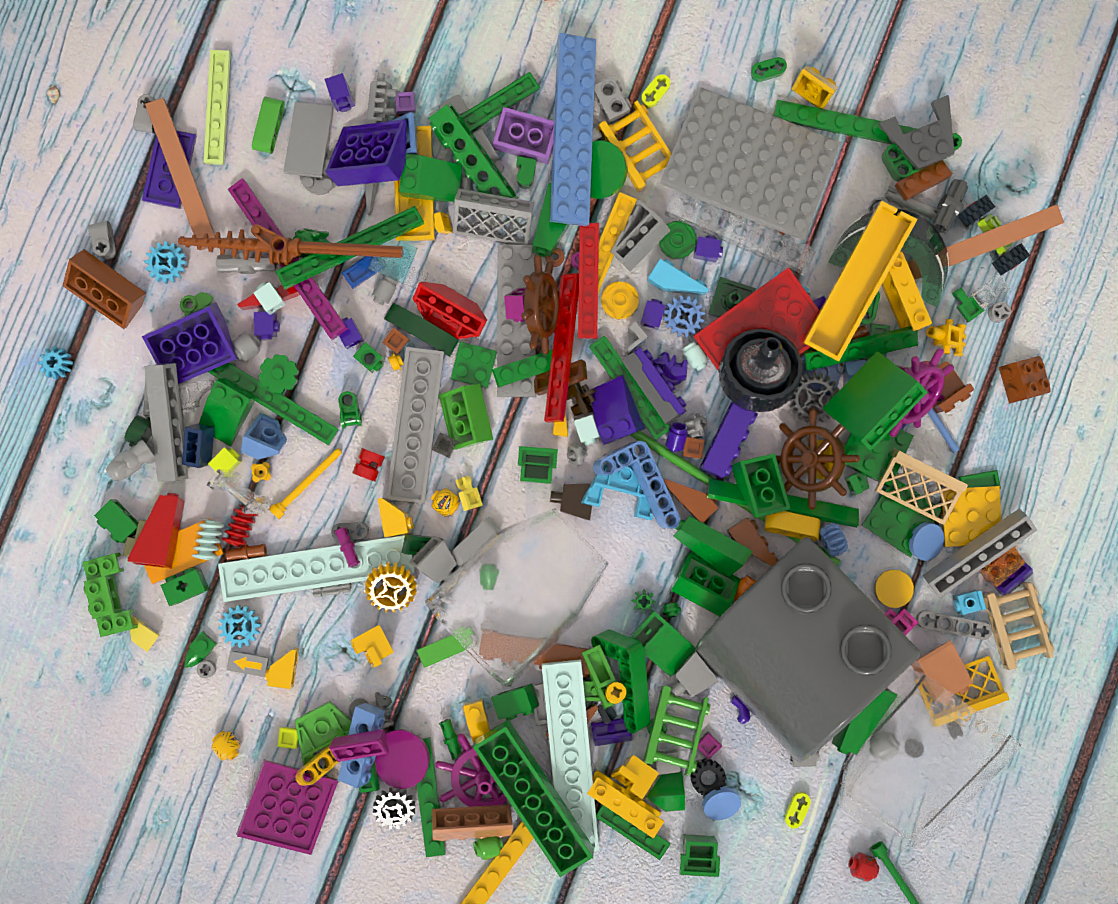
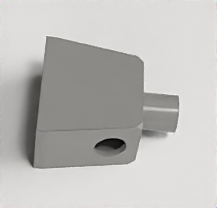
M433 536L409 561L412 566L436 583H440L442 580L445 583H450L455 578L451 570L456 566V561L445 542L436 536Z
M693 651L674 673L679 681L671 687V690L677 697L686 690L693 697L718 683L719 680L699 655Z

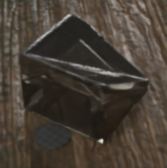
M440 433L432 450L451 458L457 440Z

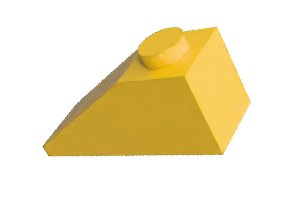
M483 699L464 703L463 705L473 744L477 738L491 730Z

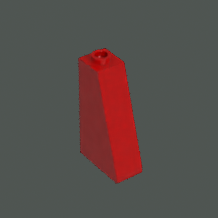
M167 493V496L159 495L128 557V562L136 565L172 569L185 502L179 498L178 494Z

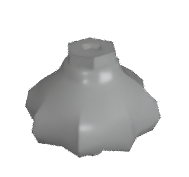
M577 443L568 446L567 458L569 463H572L574 467L583 464L584 458L588 455L587 450L580 447Z

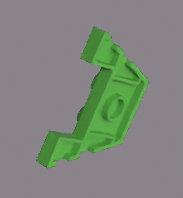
M331 701L295 719L303 765L315 757V752L330 745L335 737L349 735L352 720Z

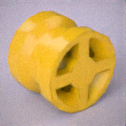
M618 682L610 684L605 692L606 699L613 704L620 703L626 696V688Z

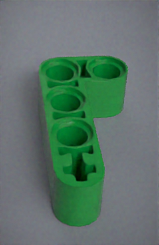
M953 133L954 152L962 145V138L957 133ZM896 144L889 145L882 153L881 158L893 180L897 182L922 170H916L901 153ZM888 151L894 152L896 158H891ZM898 168H903L905 175H901L898 172Z

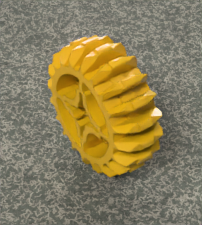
M387 562L385 567L381 563L378 569L374 567L372 573H369L365 580L366 587L364 592L367 594V600H371L372 606L377 605L378 610L384 608L385 613L388 609H391L394 613L396 608L400 611L403 610V606L408 608L410 602L414 601V596L417 594V582L415 581V576L410 575L411 570L407 569L404 571V564L397 567V562L393 566H390V563ZM380 579H383V584H381L380 587L376 588V583ZM406 586V591L399 596V591Z

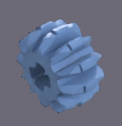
M835 523L827 524L820 529L819 535L822 545L830 556H839L847 551V540L839 525Z

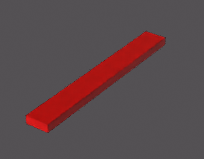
M579 273L561 275L559 314L554 333L544 421L547 423L564 422L579 297Z

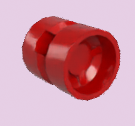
M361 448L358 456L360 462L355 464L352 473L376 482L379 474L378 467L382 466L385 456Z

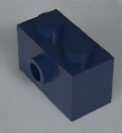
M202 424L185 427L182 465L195 468L208 466V463L212 460L214 427Z

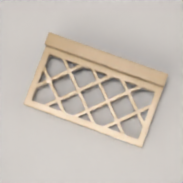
M894 449L891 454L892 458L875 491L944 525L962 491L965 492L968 485ZM895 462L902 465L904 473L893 475L892 468ZM919 473L921 481L911 484L908 474ZM905 476L908 485L897 488L895 479ZM892 480L895 490L889 492L881 490L885 482ZM935 481L938 490L928 493L925 483ZM922 484L925 494L915 497L912 487ZM909 489L912 498L905 501L902 500L899 492ZM948 489L955 491L952 499L945 501L942 491ZM939 493L942 502L932 505L929 496ZM926 497L929 507L918 508L916 500ZM943 506L945 512L940 519L935 516L933 509Z

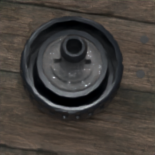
M751 329L738 334L727 345L720 361L718 377L722 390L733 403L749 411L769 412L782 407L794 395L802 378L803 363L795 345L782 334L768 329Z

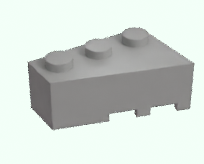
M640 199L636 203L637 207L634 213L628 218L629 222L625 230L621 231L611 250V253L630 272L670 231L665 222Z

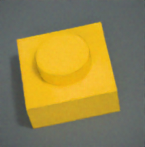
M443 212L433 214L435 219L434 226L438 233L449 234L453 232L449 214Z

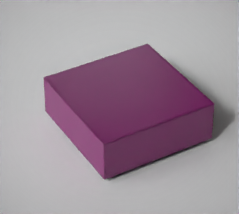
M707 732L699 740L697 749L709 760L722 745Z

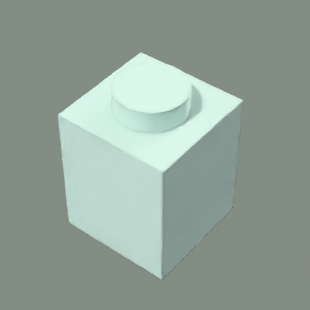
M270 282L260 284L256 288L257 291L254 292V295L269 315L286 305Z
M590 415L575 420L574 425L580 443H585L586 446L596 443L599 434L593 416Z

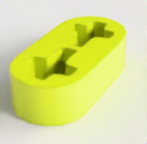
M663 74L656 76L644 90L641 96V103L646 108L656 106L670 88L668 76ZM658 81H665V87L661 86L659 90L656 89L659 84ZM652 93H655L653 102H646V95L649 97Z
M796 792L785 812L784 821L790 828L800 827L808 812L811 800L805 792ZM802 796H804V800L806 801V803H801L798 809L799 803L797 802V799H801ZM797 811L796 818L798 819V821H793V823H791L789 816L793 817L795 812Z

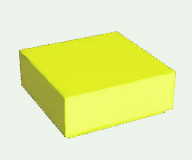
M280 727L277 747L297 749L298 735L296 728Z

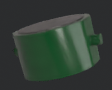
M138 415L131 421L124 437L125 441L129 442V446L136 445L140 440H143L145 443L148 442L152 435L150 418Z

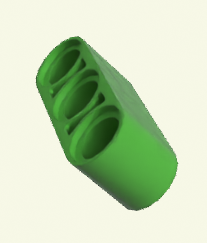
M266 96L263 98L252 140V150L269 154L273 153L284 113L285 102L283 100Z

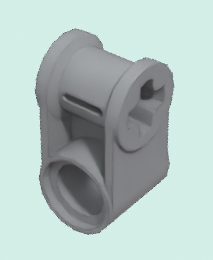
M143 94L138 98L133 128L136 131L155 134L145 104L156 99L149 94Z
M103 221L88 225L94 253L103 259H112L116 255V247L110 222Z

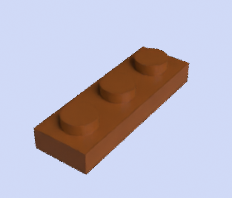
M941 160L897 182L895 188L902 198L907 201L947 180L953 173L945 162Z

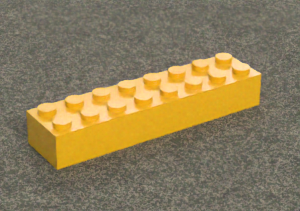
M883 201L879 202L802 343L836 361L841 359L918 219L902 211L895 216L897 208Z

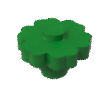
M275 354L272 359L266 358L260 365L262 373L259 374L261 384L264 387H269V391L272 393L283 394L285 389L292 390L298 382L295 377L299 373L295 362L289 361L285 355Z

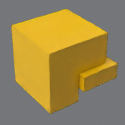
M380 625L349 640L356 654L364 652L372 668L382 664L381 659L394 653Z
M635 755L626 758L623 765L614 769L610 776L626 787L623 794L638 802L644 798L659 773Z

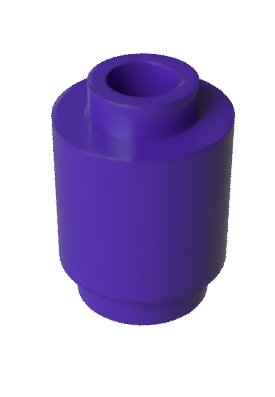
M675 422L670 426L665 443L670 451L678 452L684 449L688 435L685 424Z

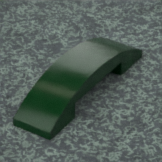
M395 303L392 304L384 320L417 337L436 350L444 351V354L449 357L459 342L458 339Z

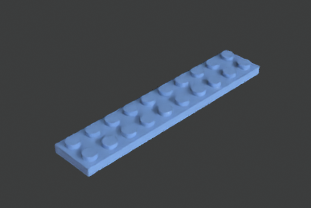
M565 33L558 35L550 222L588 226L596 39Z

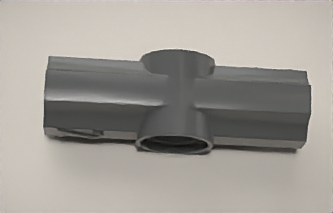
M954 179L947 193L938 203L937 208L939 211L932 225L939 233L946 234L950 230L955 217L958 216L964 206L962 201L969 187L967 182L962 179Z

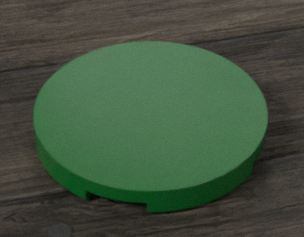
M607 141L592 142L590 198L604 199L616 194L622 188L627 178L628 167L623 152L619 147Z

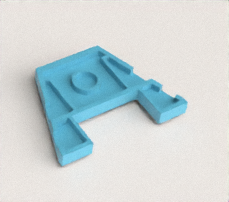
M622 454L618 457L620 463L623 462ZM605 462L602 464V469L604 471L607 470V464ZM645 463L643 464L644 472L647 471V465ZM631 465L611 475H596L581 501L583 504L600 507L603 490L606 488L638 497L634 517L645 520L653 519L651 508Z

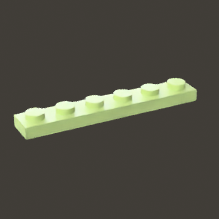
M210 50L204 163L211 165H224L231 59L230 51Z

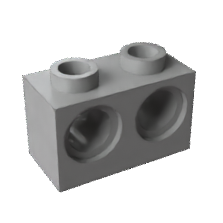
M613 76L594 85V97L608 124L628 116L631 108L628 98H624L621 93L623 90L618 80L615 81ZM606 88L612 89L613 93L607 95L603 92V90ZM619 105L622 110L616 112L612 109V106Z

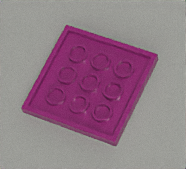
M264 759L237 830V837L312 855L338 780L323 775L314 784L302 786L297 783L295 777L299 770L298 768ZM305 771L303 778L307 782L310 780V774L308 771Z

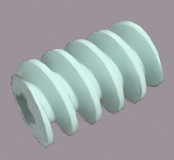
M202 519L205 523L199 524V527L203 528V531L197 532L202 538L195 539L200 546L193 548L198 551V554H192V557L211 560L217 558V554L213 553V551H218L219 547L214 544L221 542L216 536L223 534L218 528H223L224 524Z

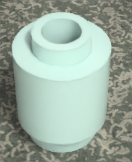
M696 342L682 349L684 351L683 355L692 370L696 368L699 371L707 366L706 362L709 359L701 346L697 345Z

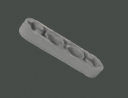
M921 611L916 616L917 624L922 628L980 640H987L992 635L991 626L984 622L930 611ZM927 614V618L935 619V623L926 622L924 625V621H921V618ZM943 618L949 620V626L946 629L940 627V620ZM961 622L968 624V630L964 633L959 631V624ZM973 627L979 629L983 627L987 632L981 636V633L973 631Z

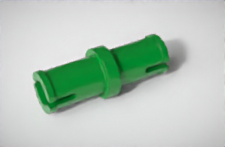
M451 719L441 721L439 725L445 738L443 740L444 744H447L451 759L456 760L462 751Z

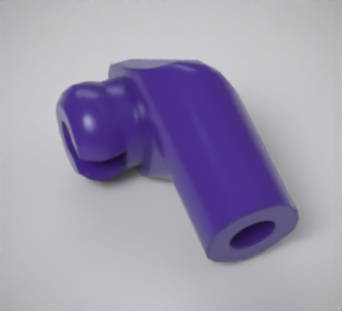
M734 695L730 702L739 709L738 722L745 724L751 718L750 711Z

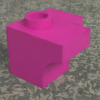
M890 608L885 613L905 636L918 623L905 609L897 614Z

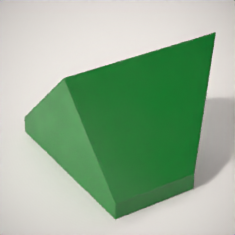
M682 771L661 774L646 798L665 812L685 810V790Z

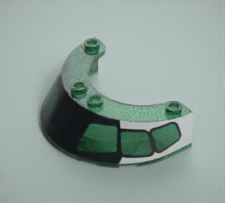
M898 209L894 214L895 216L902 211L918 219L901 250L909 254L920 269L922 277L921 297L923 301L938 307L949 272V257L946 245L939 232L930 222L913 212ZM874 211L854 221L843 232L828 263L838 267L845 266Z

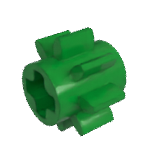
M643 589L642 594L635 592L637 598L631 600L637 604L634 609L637 610L640 607L643 614L647 608L652 611L651 603H656V601L650 598L653 593L647 595L645 589ZM643 596L649 600L648 603H645V606L638 602Z

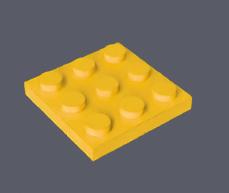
M1000 486L966 488L965 492L962 491L946 523L942 524V531L944 533L943 547L966 546L1002 521ZM951 489L942 491L945 501L952 499L955 491ZM941 506V517L945 512L943 506Z

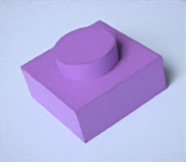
M414 92L398 93V97H395L396 113H415Z

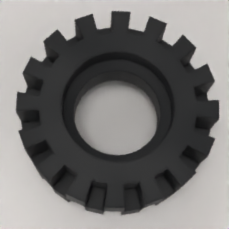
M703 759L702 762L698 761L695 772H691L690 775L693 787L703 796L712 790H721L720 788L726 785L725 780L727 778L724 769L718 762L712 761V759ZM707 770L713 771L716 776L714 783L711 785H705L701 781L702 773Z

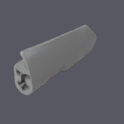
M459 94L438 105V110L451 102L460 115L469 110ZM438 110L429 113V116H432V115H433L434 113H436ZM479 127L472 133L502 173L504 166L483 130ZM458 140V146L460 148H465L464 140ZM469 155L470 163L476 164V157ZM480 172V176L488 177L487 172Z

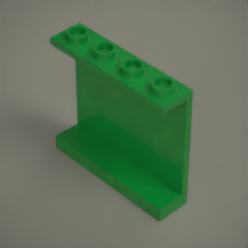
M877 351L822 409L871 451L928 392L917 380Z

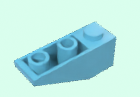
M660 259L647 279V282L666 292L706 295L709 290L703 281L699 279L695 281L687 271L683 269L679 271L667 259H664V261Z

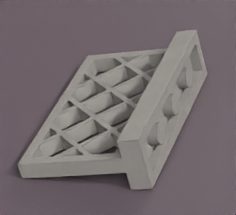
M458 189L454 203L453 234L515 245H528L534 202ZM459 208H468L470 212L464 215ZM478 211H487L490 215L483 218ZM504 214L508 219L502 222L497 215ZM472 215H475L479 220L475 224H472L468 219ZM491 218L498 223L493 228L486 222ZM516 218H526L527 222L521 225ZM464 221L469 227L467 229L458 228V224ZM511 221L517 227L512 231L506 226ZM483 224L488 231L480 232L477 227ZM502 228L507 234L502 236L498 235L495 231ZM521 231L525 236V240L516 238L514 234Z

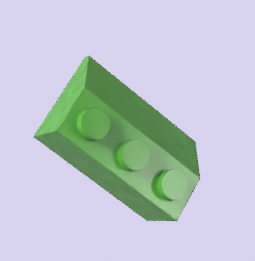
M480 384L462 386L439 395L452 450L494 440Z

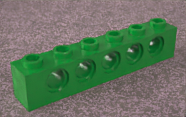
M451 102L429 117L431 127L443 137L441 139L443 144L447 148L450 147L453 151L454 159L466 169L464 170L466 176L470 180L473 179L477 185L476 189L478 192L494 195L491 188L497 187L500 191L499 196L519 198ZM447 122L453 125V132H449L446 129ZM458 139L464 140L465 148L458 146ZM469 155L476 157V164L470 163ZM481 171L487 172L488 180L481 178Z

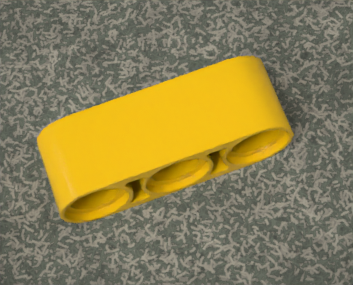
M783 511L767 515L764 530L798 539L809 537L812 541L819 540L821 520Z
M330 745L325 747L297 771L295 777L299 785L314 784L339 763L329 749ZM320 758L325 761L323 769L318 765ZM305 771H308L310 774L308 782L303 778Z

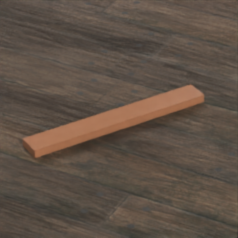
M160 98L146 103V109L193 234L196 235V238H203L204 233H207L208 238H215L214 230L165 99Z
M1058 204L946 247L949 267L1063 224L1064 220ZM934 252L907 262L914 280L941 270ZM941 254L940 258L944 269L948 267L946 255Z

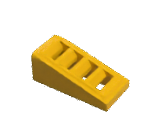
M566 415L564 422H554L553 436L568 438Z

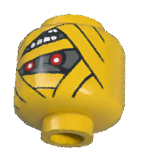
M443 488L441 491L436 490L431 497V500H433L432 508L444 517L452 516L460 505L458 502L459 497L447 488Z
M222 731L212 739L211 748L220 760L229 759L231 761L239 755L238 750L241 747V743L232 732Z

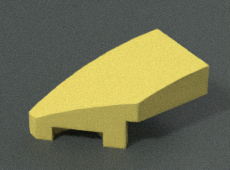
M131 615L133 625H138V628L130 630L131 640L148 652L160 634Z

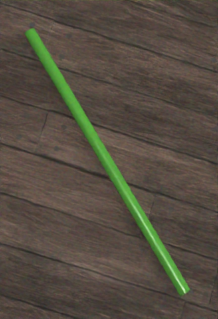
M638 431L630 435L638 441H644L650 449L707 486L709 479H714L643 432ZM737 504L752 514L748 506ZM766 516L759 517V519L765 522ZM786 536L796 543H798L801 540L798 538ZM818 546L837 566L840 564V559L830 556L826 550Z

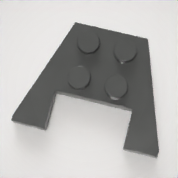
M949 95L931 102L938 120L906 134L902 133L896 117L878 124L881 131L883 130L889 136V140L899 147L901 153L916 170L954 155Z

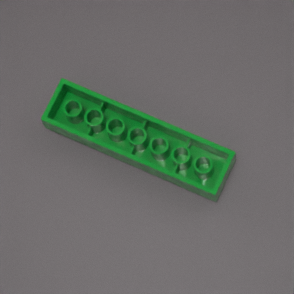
M509 719L477 738L473 745L474 750L559 877L592 859L594 856L593 845Z

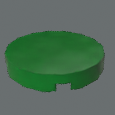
M673 221L668 223L667 226L670 231L659 242L661 251L671 259L688 257L696 246L694 229L685 222Z

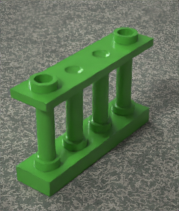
M663 686L661 687L643 762L647 765H652L653 761L657 762L658 760L686 768L684 775L690 776L691 772L694 773L696 770L697 761H695V755L704 717L709 714L711 704L708 703L709 698L704 697L702 702L698 703L673 696V693H670L671 687ZM673 703L698 710L697 722L669 715L666 712L667 704ZM668 722L695 730L693 740L689 741L664 734V731H661L662 724ZM663 741L690 749L688 761L659 753V750H656L658 742L661 743Z

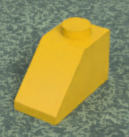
M299 648L292 649L272 664L270 669L266 670L265 680L268 681L267 686L286 689L294 687Z

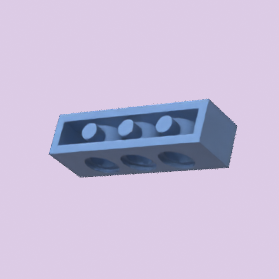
M367 703L355 706L349 735L381 730L385 721L383 718L385 710ZM376 756L342 761L338 780L355 788L367 784L371 778L370 770Z

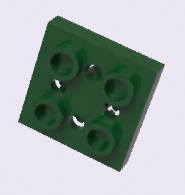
M720 277L708 314L720 317L727 312L726 310H730L755 292L757 288Z

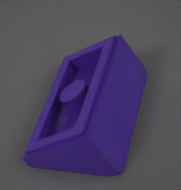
M1018 556L990 580V583L1001 595H1006L1013 592L1033 574V569Z
M624 718L614 719L607 724H604L603 721L591 723L594 746L633 740L632 733L625 727Z

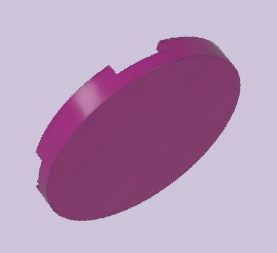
M404 729L393 730L385 734L389 753L375 757L377 774L386 784L394 788L407 789L415 786L424 779L429 767L430 754L426 743L419 735Z

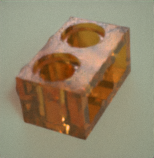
M1013 547L979 570L986 582L998 587L1026 562L1016 548Z

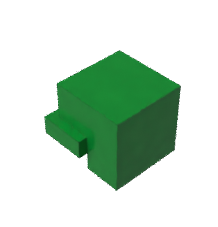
M519 446L518 466H521L520 481L551 484L552 469L557 467L558 449Z
M684 834L683 853H680V875L719 877L720 856L717 855L718 842L715 836Z

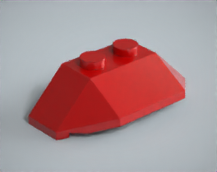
M419 282L412 299L417 304L423 319L456 339L480 336L487 318L477 303L444 284Z

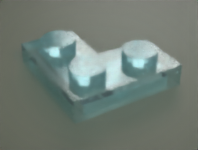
M399 241L397 246H403L404 251L402 258L372 257L368 269L404 284L418 248Z

